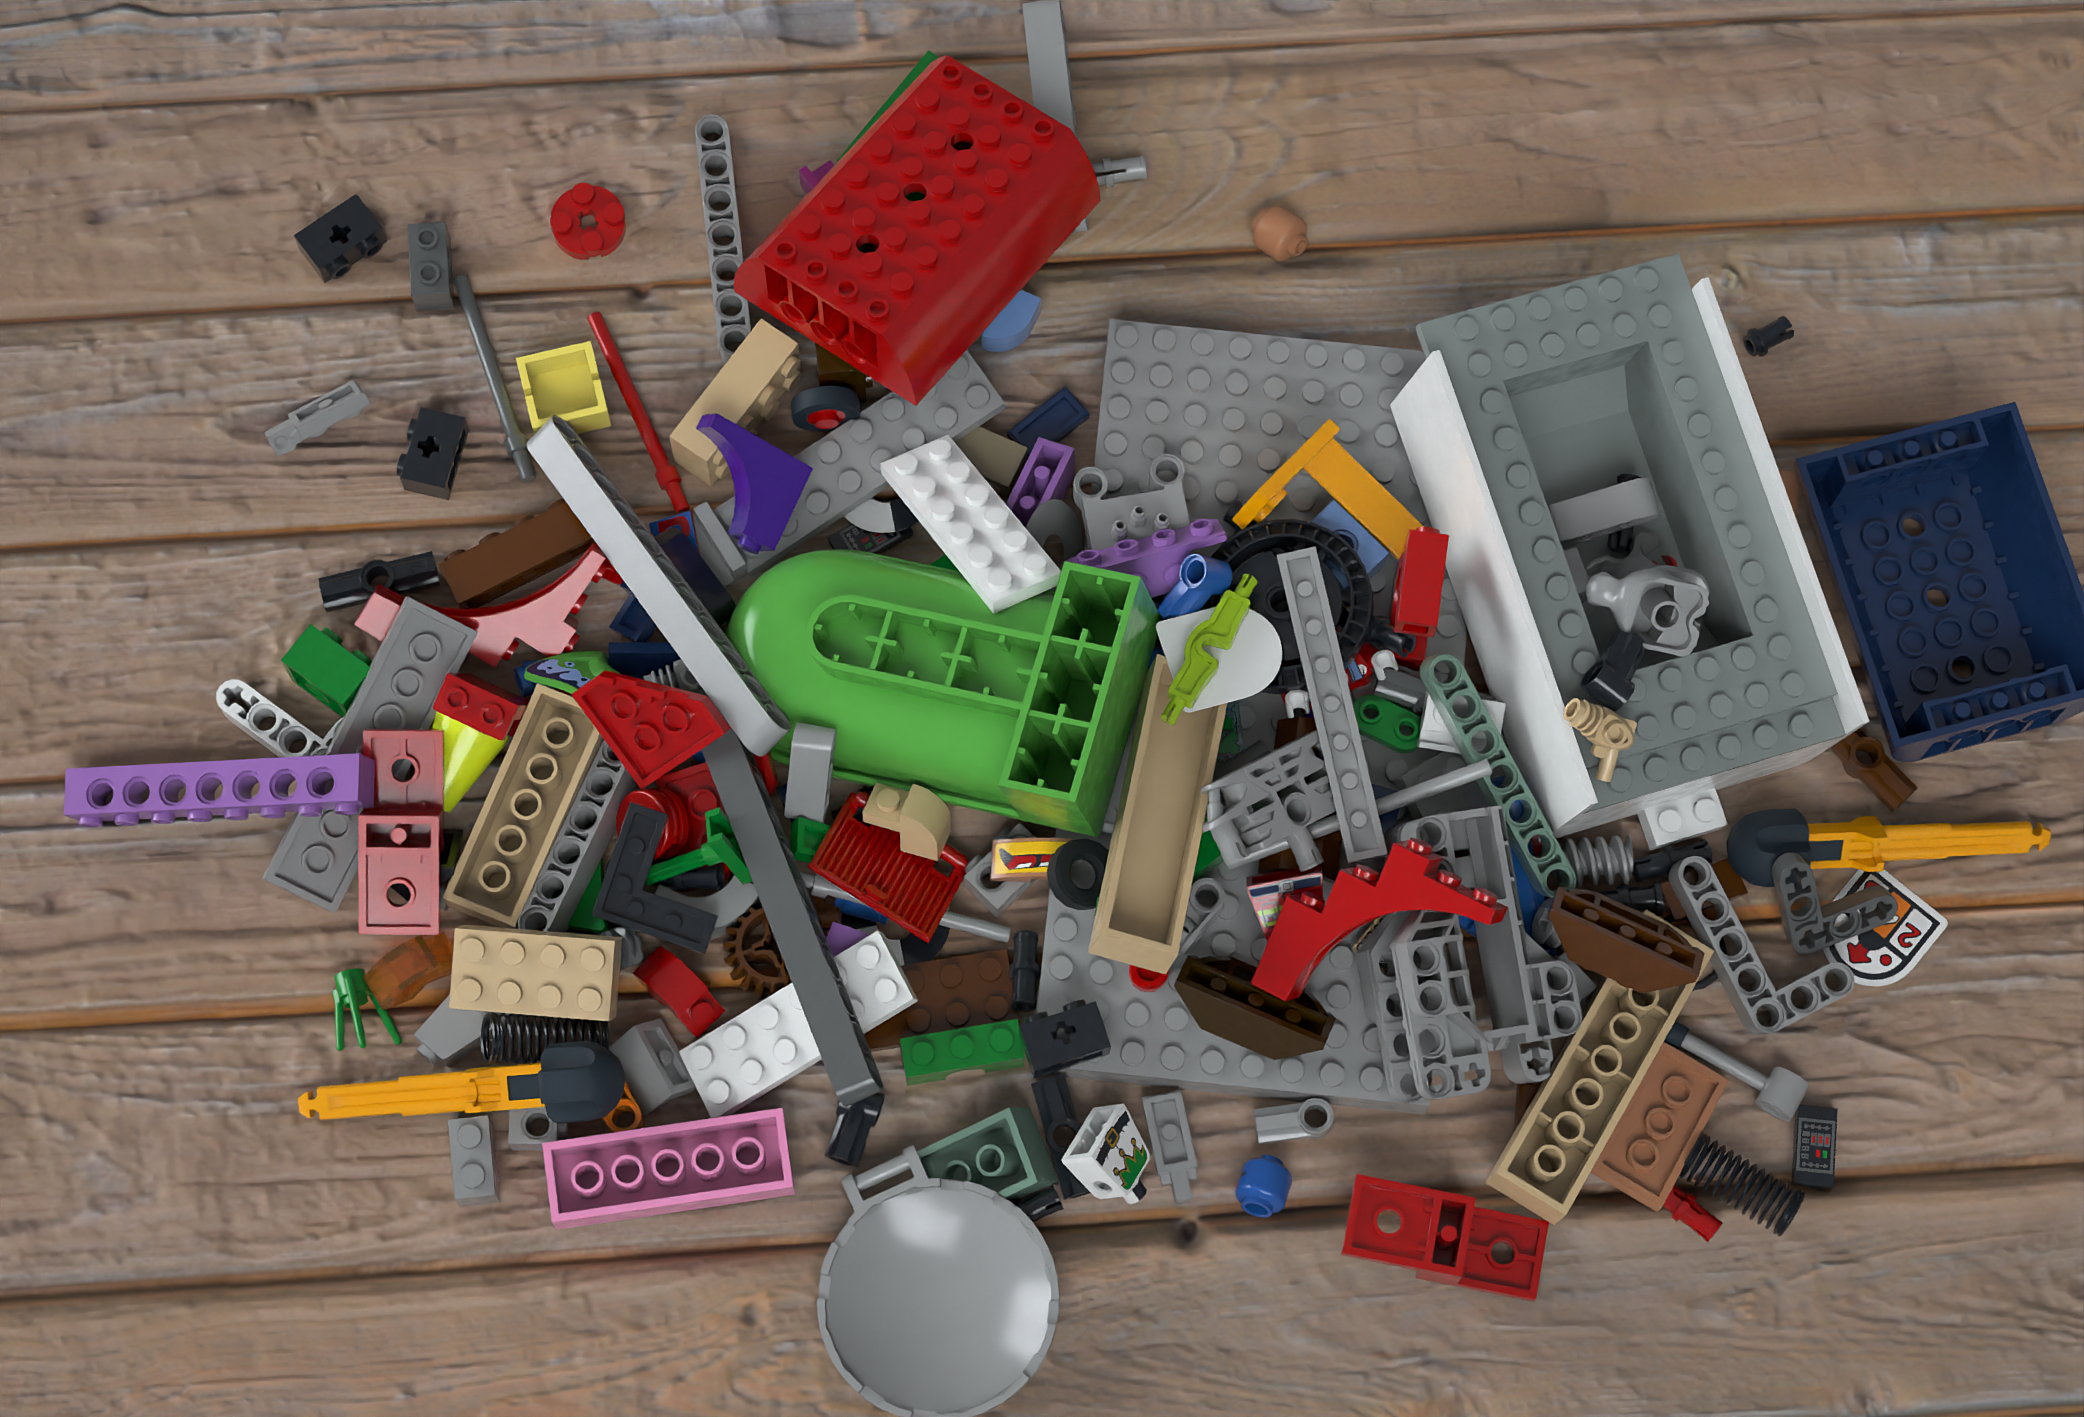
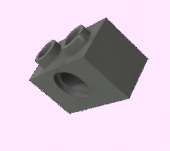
M446 222L407 224L411 296L416 311L455 309L451 238Z

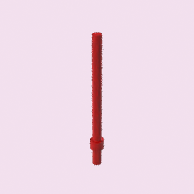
M594 312L587 317V320L657 470L655 473L656 480L661 490H666L676 514L687 512L690 506L680 486L682 479L676 466L670 464L601 312Z

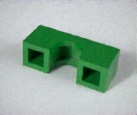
M1018 1019L900 1038V1049L907 1086L946 1080V1076L965 1070L982 1069L985 1073L1024 1067L1025 1057L1019 1036Z

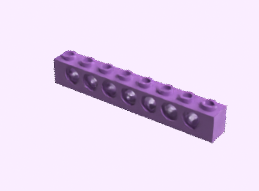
M356 753L66 769L64 815L78 820V825L82 827H102L103 821L115 820L117 825L134 826L139 824V819H151L152 823L172 824L175 823V817H187V820L192 822H210L212 815H224V819L247 820L248 814L261 813L263 818L279 819L285 817V812L298 811L299 816L305 817L322 816V810H335V813L340 815L359 814V808H374L375 760ZM333 778L334 786L332 790L325 795V785L330 779ZM296 780V790L291 796H288L289 785ZM259 782V792L252 798L251 790ZM222 784V794L215 800V791ZM184 786H186V794L181 801H179V792ZM149 788V797L142 803L143 793ZM113 790V798L106 805V797Z

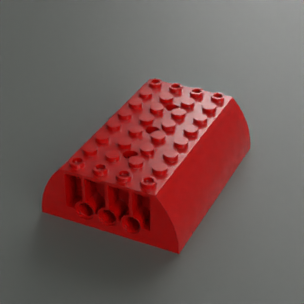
M948 55L939 57L927 66L739 266L734 278V292L917 406L1101 201L1097 177L1086 152L1069 127ZM912 192H920L925 195L924 199L909 201L905 197ZM865 243H872L878 247L874 252L863 253L858 250Z

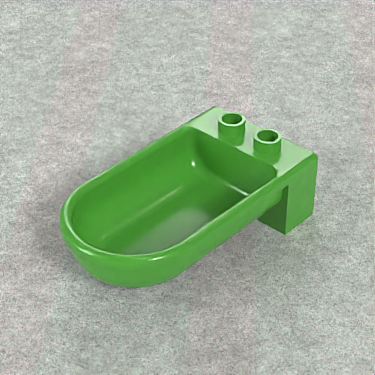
M835 549L811 551L796 555L778 563L762 574L746 590L737 603L729 620L725 635L790 722L791 730L770 750L774 761L789 767L792 739L797 722L837 729L832 778L872 787L877 782L905 791H910L912 785L916 784L933 792L947 804L1099 837L1158 636L1156 624L1161 621V617L1140 576L1064 561L1056 592L1051 590L1044 591L993 614L960 571L864 551Z

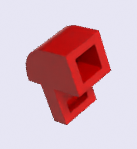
M659 946L632 973L655 1000L666 1006L696 1038L725 1012V1009L709 993V988L681 960L662 946Z

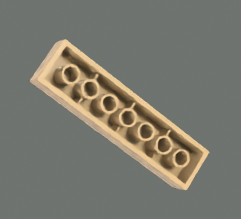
M1645 910L1643 914L1668 924L1686 938L1692 947H1697L1705 953L1699 979L1714 950L1650 911ZM1603 976L1582 1012V1023L1579 1030L1569 1035L1548 1072L1551 1075L1542 1082L1485 1183L1553 1225L1564 1218L1698 979L1690 984L1640 993L1632 988L1621 986L1616 981Z

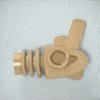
M1574 698L1565 707L1564 719L1569 722L1571 727H1575L1583 736H1586L1588 741L1593 743L1590 752L1592 755L1600 758L1595 778L1611 782L1619 751L1628 750L1634 745V732L1637 722L1621 717L1607 707H1601L1600 705L1591 704L1587 700Z

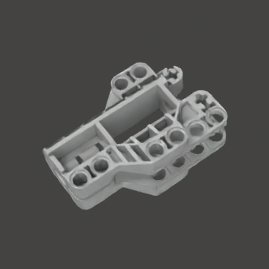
M1503 806L1431 815L1389 827L1384 833L1388 856L1393 844L1396 842L1409 841L1411 837L1425 841L1433 846L1431 852L1443 857L1437 873H1439V870L1454 873L1462 878V885L1472 890L1479 887L1491 891L1498 896L1497 902L1508 907L1500 923L1486 925L1474 920L1493 1030L1481 1032L1477 1026L1476 1008L1473 1003L1469 981L1470 974L1469 969H1467L1462 941L1463 934H1461L1458 916L1462 915L1435 910H1409L1387 914L1356 952L1365 1010L1368 1018L1377 1024L1390 1096L1399 1103L1408 1104L1481 1092L1487 1088L1491 1080V1069L1487 1051L1499 1049L1505 1074L1510 1081L1516 1084H1526L1546 1080L1551 1075V1073H1548L1550 1061H1554L1550 1039L1576 1033L1582 1023V1013L1573 969L1568 963L1555 960L1525 932ZM1462 850L1463 857L1455 858L1454 851ZM1445 943H1448L1450 957L1453 971L1451 972L1449 969ZM1415 951L1421 957L1420 968H1417L1413 961ZM1381 958L1388 964L1386 975H1383L1379 968ZM1548 971L1553 977L1552 988L1547 983ZM1451 978L1455 979L1459 1007H1456ZM1422 991H1424L1428 998L1426 1009L1420 1001ZM1388 997L1394 1004L1393 1015H1390L1386 1008ZM1555 1011L1559 1014L1560 1017L1559 1028L1555 1025L1554 1022ZM1398 1034H1402L1407 1038L1409 1051L1404 1057L1397 1055L1393 1048L1394 1038ZM1530 1042L1531 1048L1520 1050V1044ZM1527 1061L1530 1064H1534V1068L1528 1069ZM1475 1070L1477 1078L1465 1080L1464 1072ZM1405 1074H1409L1414 1078L1416 1086L1415 1093L1410 1097L1404 1095L1400 1088V1080ZM1441 1076L1442 1084L1429 1085L1427 1078Z

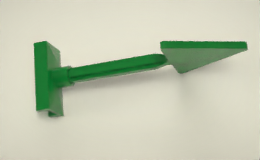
M720 807L705 812L708 842L702 844L701 848L653 865L645 886L706 864L713 866L721 862L728 866L743 885L753 882L729 819ZM602 858L568 923V929L594 933L608 931L607 920L592 916L604 880ZM563 889L555 892L551 899L560 896Z

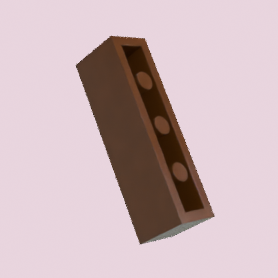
M564 498L552 503L548 507V511L536 517L528 515L515 522L513 528L501 534L494 532L486 535L479 541V545L467 551L459 549L450 553L444 558V562L438 564L442 576L459 608H479L583 556L593 544L594 539Z

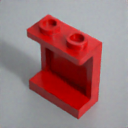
M447 673L434 702L433 709L495 739L505 740L507 735L514 737L530 700L471 673Z

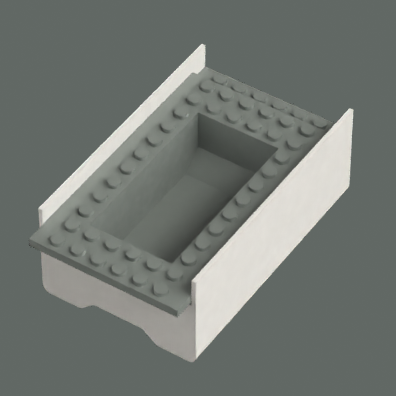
M1678 253L1424 321L1415 327L1426 360L1390 404L1432 528L1438 529L1440 534L1449 535L1445 566L1489 693L1492 697L1496 698L1497 702L1506 703L1502 730L1511 756L1524 780L1527 781L1533 797L1556 838L1635 814L1638 815L1650 851L1720 830L1727 826L1728 823L1716 790L1804 764L1870 722L1709 277L1701 279L1691 289ZM1632 474L1641 478H1650L1660 511L1659 518L1634 526L1632 541L1643 531L1656 534L1659 538V545L1648 553L1646 558L1650 561H1655L1659 566L1665 565L1661 556L1668 555L1676 560L1677 567L1692 569L1703 575L1707 579L1710 589L1708 596L1710 604L1706 607V612L1702 616L1694 619L1700 623L1701 630L1697 646L1693 648L1690 655L1681 657L1644 648L1646 652L1631 680L1635 684L1634 692L1629 700L1620 709L1615 711L1621 717L1637 722L1634 732V745L1628 750L1619 751L1611 782H1605L1595 778L1600 758L1592 755L1590 752L1593 743L1588 741L1586 736H1583L1575 727H1571L1569 722L1564 719L1563 714L1567 704L1574 698L1587 700L1591 704L1604 707L1585 691L1580 683L1590 667L1600 660L1611 636L1618 632L1619 629L1612 612L1608 608L1594 606L1587 599L1584 603H1581L1563 550L1577 547L1584 567L1593 559L1605 554H1610L1615 559H1624L1629 556L1630 550L1626 553L1611 551L1607 546L1609 534L1563 547L1562 549L1548 506L1617 485L1618 475ZM1602 571L1588 575V579H1590L1592 576L1596 574L1602 573Z

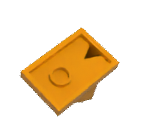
M1330 418L1255 492L1232 518L1242 530L1253 520L1256 523H1261L1288 494L1285 488L1305 470L1397 560L1400 559L1409 529L1416 530L1418 527H1424L1333 438L1340 431V428Z

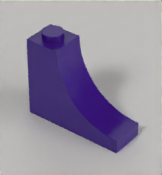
M717 413L702 415L696 429L707 436L720 450L729 466L734 483L735 508L732 523L727 534L738 539L737 545L750 553L758 554L759 551H775L813 468Z

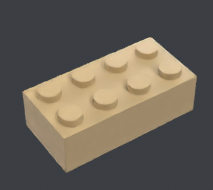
M761 318L669 436L674 462L709 486H712L717 478L724 479L730 472L729 466L717 446L696 429L701 416L717 413L752 434L757 435L755 429L763 419L768 421L775 414L780 404L778 399L785 390L792 391L801 379V360L798 343Z
M476 925L456 927L449 1008L610 1021L616 1017L622 937Z

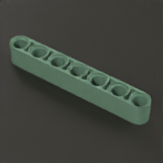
M1433 654L1428 656L1420 666L1419 674L1467 766L1488 759L1491 770L1498 765L1504 769L1505 780L1498 787L1492 784L1490 775L1475 781L1490 807L1503 806L1509 843L1537 893L1553 898L1556 889L1551 891L1546 881L1548 874L1556 869L1561 876L1559 886L1573 890L1576 886L1575 873L1462 663L1457 657L1450 654ZM1440 661L1445 662L1449 668V676L1442 683L1438 682L1434 676V668ZM1458 696H1463L1467 701L1468 710L1465 715L1459 718L1453 711V702ZM1477 731H1482L1487 739L1485 748L1480 752H1476L1471 743L1472 737ZM1519 800L1523 805L1524 812L1518 821H1513L1509 815V808L1514 801ZM1534 835H1538L1542 840V849L1537 855L1532 856L1528 850V842Z

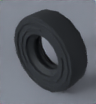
M1087 838L1071 840L1057 848L1049 860L1047 869L1049 887L1056 899L1066 907L1076 910L1096 908L1109 850L1101 843ZM1076 860L1087 861L1095 871V881L1089 889L1077 887L1071 879L1070 868Z

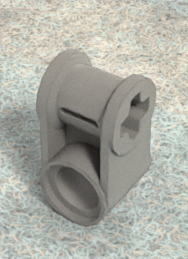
M1213 878L1199 879L1191 886L1180 942V952L1184 955L1197 944L1207 928L1223 909L1225 899L1224 888ZM1205 890L1211 891L1217 896L1218 901L1212 907H1202L1196 901L1195 897L1197 894Z

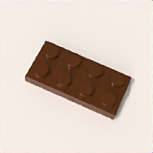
M1007 949L902 965L901 968L918 1002L866 1032L864 1036L870 1051L876 1052L900 1048V1038L1018 1019L1019 1023L1018 1013L1011 1007L1013 984L1012 978L1009 975Z

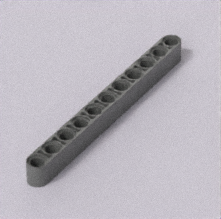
M731 728L724 735L703 748L702 752L834 1091L840 1102L847 1107L883 1090V1083L754 754L746 748Z

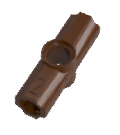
M1860 728L1830 747V750L1843 762L1846 773L1854 779L1861 780L1891 812L1897 809L1918 789L1885 755L1881 742L1874 737L1867 736ZM1856 751H1863L1869 754L1872 759V765L1860 763L1856 758Z

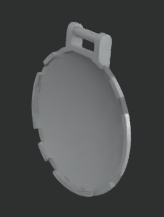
M912 1145L903 1149L904 1154L855 1177L851 1173L841 1178L855 1213L847 1220L848 1223L840 1231L835 1241L831 1243L820 1272L817 1313L821 1336L832 1362L842 1377L856 1392L878 1408L899 1417H975L996 1408L1014 1396L1028 1383L1045 1359L1054 1338L1059 1316L1060 1291L1057 1271L1043 1236L1019 1207L999 1195L996 1191L976 1183L929 1178L915 1146ZM911 1168L914 1178L864 1200L860 1191Z

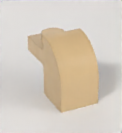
M876 782L862 812L863 822L900 832L901 851L938 861L951 832V815L946 804L936 794L916 784L912 785L910 791H905Z

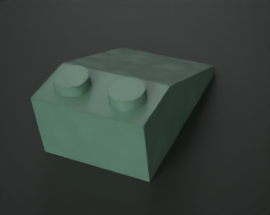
M1009 1107L917 1151L929 1178L976 1183L996 1191L1010 1202L1017 1198L1027 1197L1058 1182L1031 1108Z

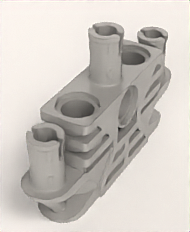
M1317 730L1301 736L1200 788V794L1208 793L1209 800L1207 804L1208 820L1202 825L1203 832L1211 831L1226 866L1248 857L1249 854L1262 850L1285 837L1301 872L1324 862L1307 828L1308 825L1336 811L1331 788L1328 784L1329 779L1325 762L1317 758L1312 749L1313 746L1323 758ZM1306 776L1309 779V782L1307 783L1304 780V777ZM1220 791L1226 801L1224 809L1220 801ZM1251 805L1253 811L1248 812L1246 807ZM1244 840H1245L1246 845H1247L1246 847H1245L1244 844L1242 843V841H1244Z

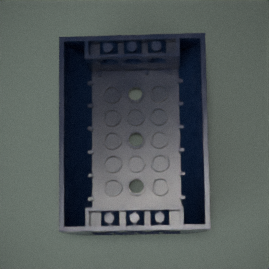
M2016 402L1795 459L1794 471L1893 759L1901 762L1923 760L2057 724L2084 711V592ZM1908 519L1917 521L1922 528V534L1919 536L1908 535L1903 529V521ZM1934 589L1941 591L1946 597V605L1942 607L1933 606L1927 599V592ZM1957 660L1966 662L1971 668V676L1968 678L1956 676L1952 670V662Z

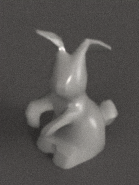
M1643 531L1637 535L1629 546V556L1624 559H1615L1610 554H1605L1593 559L1584 567L1587 576L1602 571V573L1596 574L1589 579L1586 586L1587 601L1594 606L1608 608L1612 612L1619 630L1636 633L1644 640L1643 647L1646 649L1681 657L1691 654L1693 648L1697 646L1701 630L1700 623L1694 619L1702 616L1706 612V607L1710 604L1708 600L1710 593L1707 579L1695 570L1669 565L1658 566L1647 559L1646 555L1659 545V538L1656 534Z

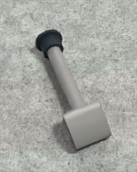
M1675 1020L1664 1042L1676 1049H1679L1681 1046L1758 1089L1760 1093L1755 1103L1760 1109L1782 1121H1791L1809 1088V1084L1803 1078L1781 1067H1774L1769 1077L1688 1033L1689 1028Z

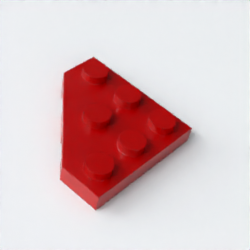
M604 670L571 694L641 789L731 729L706 695Z
M769 751L762 757L754 754L771 797L779 782L771 752ZM706 762L661 776L656 780L657 787L670 789L678 795L688 814L689 834L687 842L677 856L701 848L702 844L708 842L705 812L720 807L726 814ZM724 862L718 863L724 868L725 880H728L732 871ZM690 888L688 891H694L700 888Z

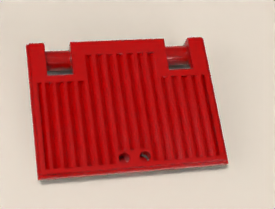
M859 791L857 794L851 792L810 861L808 868L929 943L960 887L964 876L967 874L964 869L968 865L969 859L966 858V855L946 843L940 858L954 866L949 877H946L932 868L936 862L935 860L901 851L900 832L873 824L867 827L853 818L858 807L865 808L870 794L865 791Z

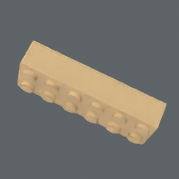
M537 683L456 865L454 875L451 877L442 897L450 908L500 928L518 929L519 916L604 740L573 697Z

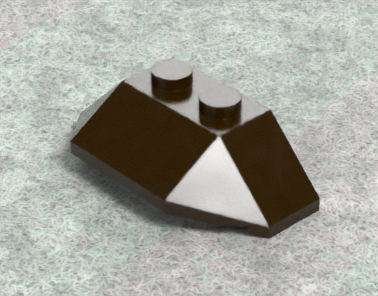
M1194 955L1187 956L1174 987L1200 1029L1272 1060L1324 1049L1336 1018L1330 1012H1326L1322 1004L1306 988H1304L1299 998L1284 1001L1251 984L1257 969L1253 965L1234 957L1207 956L1198 958Z

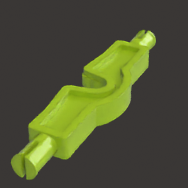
M1243 574L1235 591H1225L1210 619L1199 624L1189 635L1184 650V663L1168 688V698L1170 701L1160 716L1161 720L1165 723L1169 719V725H1175L1184 707L1193 708L1204 688L1217 673L1219 661L1205 652L1203 648L1205 646H1213L1229 650L1232 647L1239 628L1250 610V600L1248 597L1258 583L1253 576L1249 580V574Z

